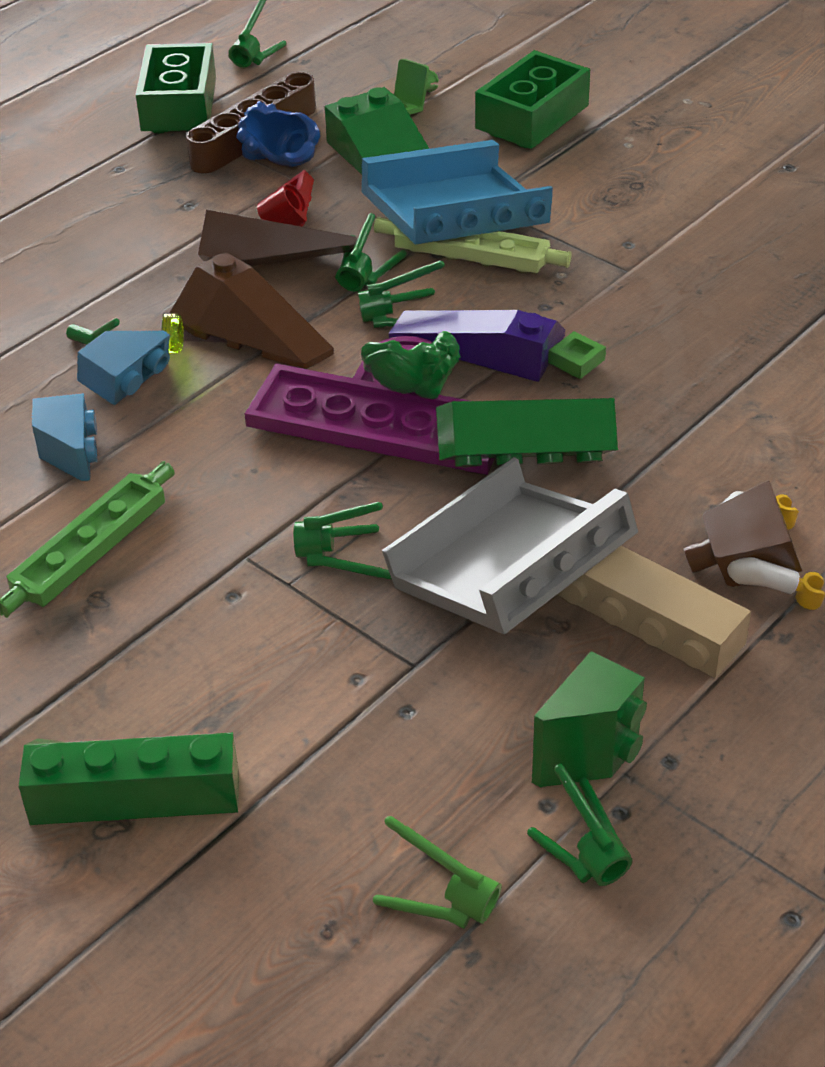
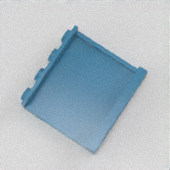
M494 140L362 158V193L415 245L550 223L553 188L546 186L525 189L498 166L499 144Z

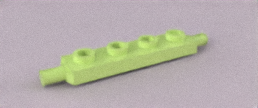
M377 217L374 223L375 233L394 235L395 247L409 249L417 253H431L445 256L449 259H463L479 262L486 266L495 265L516 269L519 272L538 273L540 268L547 263L568 268L571 262L572 254L570 251L550 249L549 240L496 231L415 245L389 219Z

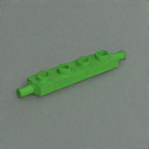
M162 461L148 474L129 473L6 576L10 590L0 598V615L8 618L24 602L36 603L42 607L46 606L165 503L164 490L161 485L175 475L173 467L169 463Z

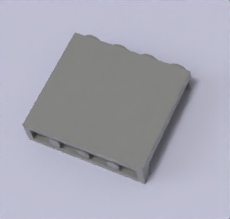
M512 458L384 548L382 553L396 589L505 635L637 534L638 529L627 492L613 489L596 503L591 504L526 483L519 460Z

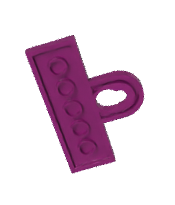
M414 336L392 337L379 342L399 341L406 350L412 349L421 342L433 343L427 339ZM363 360L353 378L275 363L244 413L246 427L488 475L495 458L482 459V465L476 467H455V460H439L436 407L452 401L470 400L439 395L437 399L430 400L422 398L414 392L403 394L392 391L381 385L370 372L364 370Z

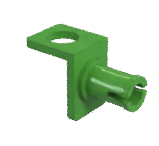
M407 59L399 60L394 95L402 101L409 115L423 111L426 92H432L437 89L438 85H431V83L439 82L438 76L435 72L429 70L427 65Z

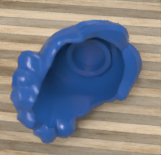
M258 101L254 106L248 107L244 117L240 119L236 137L242 143V154L246 159L261 160L267 158L278 165L294 167L302 165L313 158L315 146L318 144L321 135L317 124L307 115L301 112L292 113L277 110L274 104L266 105Z

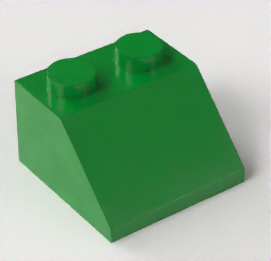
M590 651L534 715L532 783L540 788L562 785L554 770L557 764H562L574 782L577 783L582 777L587 778L589 781L612 778L624 762L631 763L638 755L643 743V736L639 734L640 722L647 708V702L643 700L645 677Z

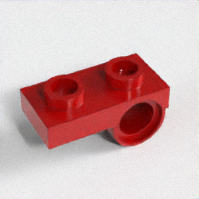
M303 170L280 186L278 190L257 204L260 219L303 227L307 221L308 206L312 199L311 193L314 178L306 170Z

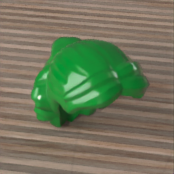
M448 331L438 334L433 343L421 342L410 350L404 349L399 341L395 340L384 343L368 342L361 348L364 370L370 372L381 385L403 394L414 392L418 396L430 400L438 398L448 376L459 362L461 356L456 338Z

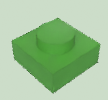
M573 331L549 349L548 363L581 379L605 360L606 347Z

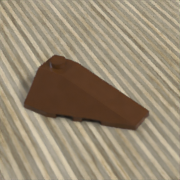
M206 210L198 255L203 261H208L218 254L227 252L244 263L255 266L351 252L357 237Z
M227 252L218 254L212 259L196 266L169 312V321L195 337L207 340L210 335L226 339L227 346L237 350L243 345L259 349L263 358L289 366L308 369L334 354V347L253 267Z

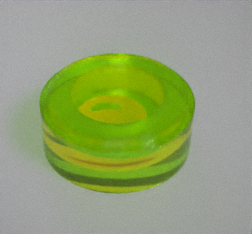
M164 313L161 331L170 334L169 353H180L184 343L182 316L179 313Z

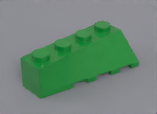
M615 398L452 401L436 407L439 460H455V467L481 466L482 459L496 458L497 466L504 465L512 458H517L519 464H523V457H536L538 465L563 463V456H576L577 463H594L603 461L602 454L618 450Z
M230 732L81 742H61L37 738L24 745L19 779V790L29 825L238 813L239 769L234 734Z

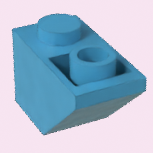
M165 331L103 332L78 351L77 381L111 404L116 405L127 395L134 394L141 384L153 374H159L165 369L170 359V334Z
M84 393L33 398L32 429L39 458L80 481L90 480V463L98 461L96 440L94 436L90 437V435H97V422L94 409L87 410Z

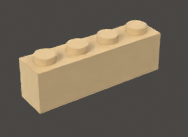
M623 546L618 547L557 594L569 603L578 605L604 619L607 623L631 633L647 644L667 652L684 661L690 667L699 669L714 678L723 671L746 645L751 615L750 610Z

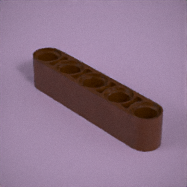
M306 72L291 73L191 129L186 135L191 169L197 173H212L243 155L242 143L236 137L239 130L238 124L240 119L244 117L247 108L254 106L258 101L266 105L274 104L277 110L292 113L301 112L307 116L312 115L316 111L314 77Z

